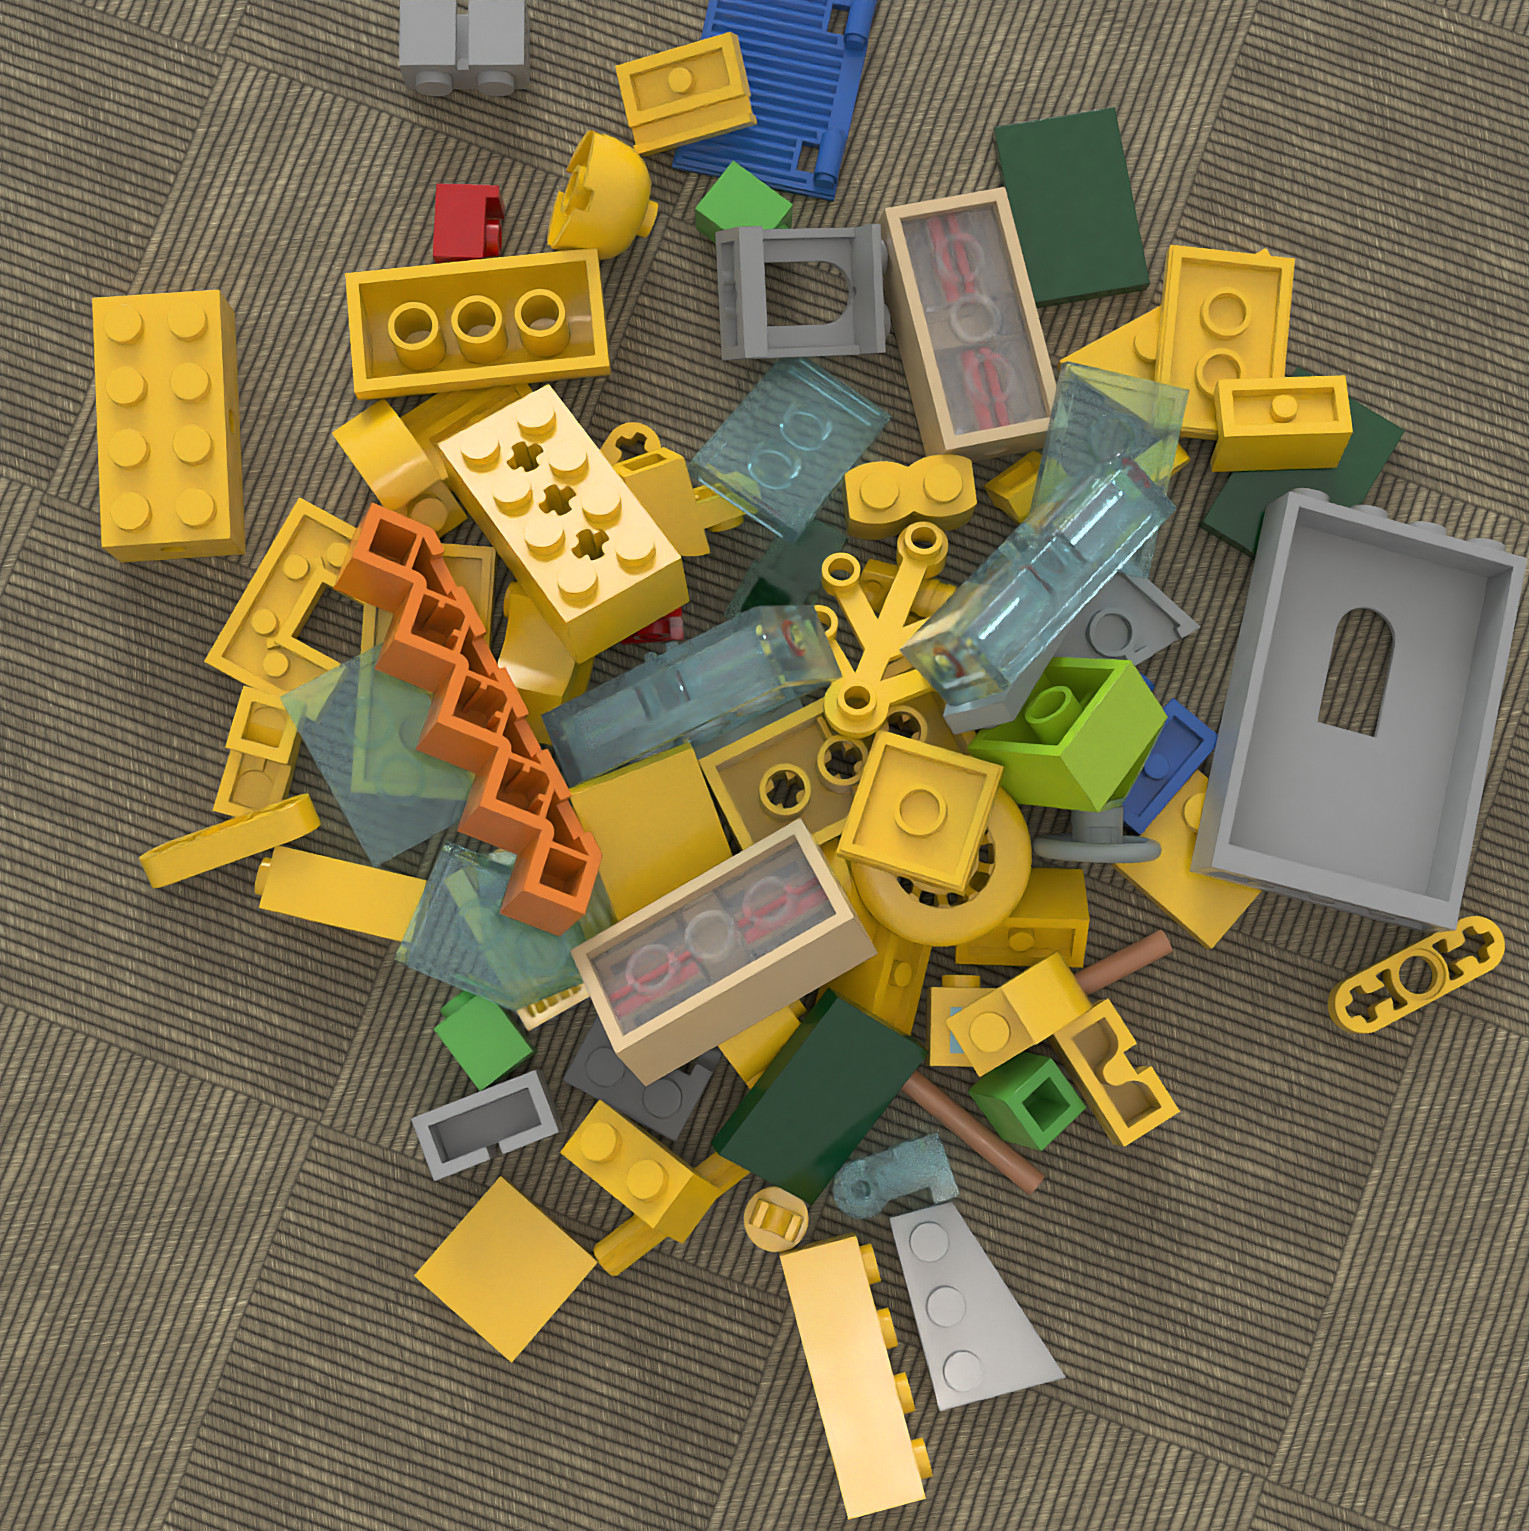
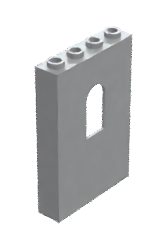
M1309 488L1292 489L1266 505L1189 872L1428 934L1455 931L1528 558L1505 552L1506 546L1495 540L1485 538L1461 540L1447 536V529L1435 523L1417 521L1411 522L1408 525L1388 519V512L1375 506L1353 505L1348 508L1330 503L1329 496L1324 492ZM1354 609H1368L1379 614L1389 625L1393 638L1374 737L1317 722L1336 629L1341 618Z

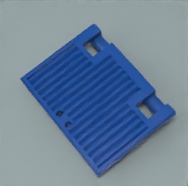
M709 0L700 40L730 31L738 35L751 93L749 99L758 125L677 147L672 168L720 178L732 161H735L771 189L834 202L841 162L846 149L868 48L870 29L878 0ZM832 9L849 12L844 35L828 32ZM802 145L819 149L814 173L797 170Z

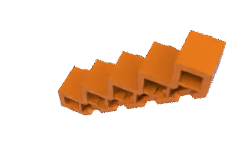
M371 503L353 534L333 589L393 614L374 669L434 693L415 750L476 774L457 831L517 855L499 914L560 937L585 915L603 854L591 831L585 833L568 801L572 794L548 748L542 750L526 720L529 712L506 667L499 668L484 639L487 631L463 586L457 587L442 558L445 550L434 529L375 503Z

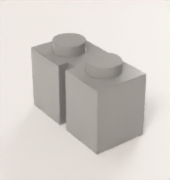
M400 0L399 67L407 90H416L418 93L427 96H445L450 94L453 89H477L480 93L489 96H506L512 94L514 89H529L530 17L526 0H468V14H457V0Z
M542 1070L531 1071L411 1118L434 1181L498 1157L494 1146L496 1143H499L502 1154L564 1131Z

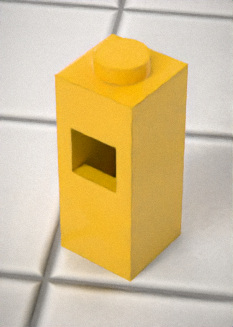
M276 846L274 847L272 858L264 857L261 861L255 881V894L262 896L259 908L270 912L419 947L435 885L419 878L292 848Z

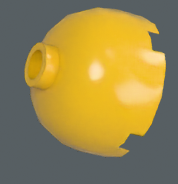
M588 130L579 142L566 169V172L572 175L565 192L558 190L549 221L547 245H550V248L557 251L597 248L599 260L612 259L625 252L636 235L642 238H646L649 235L657 216L658 203L649 200L652 182L646 164L632 147L612 136Z

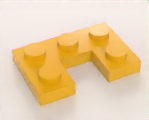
M299 497L204 662L250 688L306 703L305 718L319 725L350 670L345 665L297 640V637L326 587L334 588L351 539L357 528ZM335 590L336 592L364 606V601H361L352 596Z

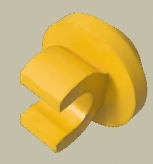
M777 1186L761 1189L751 1197L746 1205L744 1212L746 1233L751 1241L763 1250L770 1252L789 1250L802 1240L808 1228L809 1217L804 1201Z

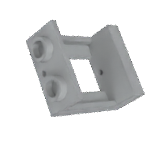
M869 224L852 228L763 229V226H738L715 232L722 360L845 356L886 352L885 340L890 332L891 320L889 309L884 303L883 276L887 270L888 252L885 242L881 239L880 224ZM823 262L831 264L840 270L847 282L849 291L847 306L842 315L835 321L823 325L767 327L764 263Z

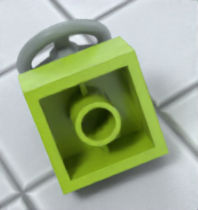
M1052 657L1015 720L1002 723L990 729L981 728L968 745V751L973 758L1004 766L1005 773L1000 786L1012 797L1016 804L1071 810L1072 833H1053L1035 837L1031 842L1033 853L1037 856L1073 862L1141 863L1154 861L1161 855L1162 848L1157 841L1144 837L1123 835L1124 806L1121 805L1141 773L1168 716L1131 660Z

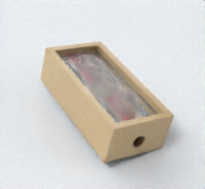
M1005 187L885 208L877 224L881 225V239L885 242L888 252V265L883 276V288L926 457L938 454H953L971 459L973 463L1048 448L1067 427Z
M801 818L570 950L615 1054L645 1086L878 954L825 854Z

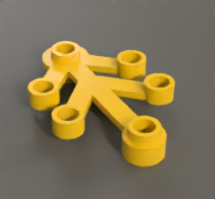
M926 521L916 522L907 526L900 533L896 550V561L899 570L878 619L859 585L861 569L857 559L847 553H835L828 556L823 562L821 573L822 587L828 594L835 596L864 652L856 672H854L836 641L838 619L834 611L823 605H814L806 608L800 615L799 639L803 645L813 650L831 685L824 696L823 710L825 718L834 730L845 737L852 739L867 737L884 725L890 707L930 691L947 692L959 681L961 669L954 666L943 655L940 647H935L924 655L921 668L882 681L889 662L939 643L959 622L951 614L960 610L969 612L979 602L972 595L956 594L946 601L943 612L904 627L923 579L938 575L946 564L948 539L945 533L933 523ZM925 541L933 546L921 549L916 547L913 542ZM835 570H845L851 574V577L840 581L832 578L830 574ZM813 622H822L829 629L824 633L817 634L811 632L807 626ZM934 664H945L950 667L952 672L945 676H939L934 674L930 667ZM850 698H860L867 701L868 705L862 709H853L845 701Z

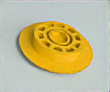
M1000 786L981 845L988 844V863L979 861L978 852L970 879L976 871L982 872L984 877L975 890L968 883L963 900L949 904L946 895L951 892L908 879L911 886L905 892L897 881L898 875L850 861L851 872L858 894L864 905L874 918L889 931L903 939L921 945L934 947L956 946L969 943L990 933L1001 925L1016 908L1024 894L1030 876L1032 864L1031 838L1028 826L1018 805ZM921 891L934 894V905L930 906L919 902Z

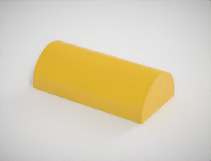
M597 248L345 273L354 393L359 401L611 375L608 329ZM503 353L508 357V359L500 363H494Z

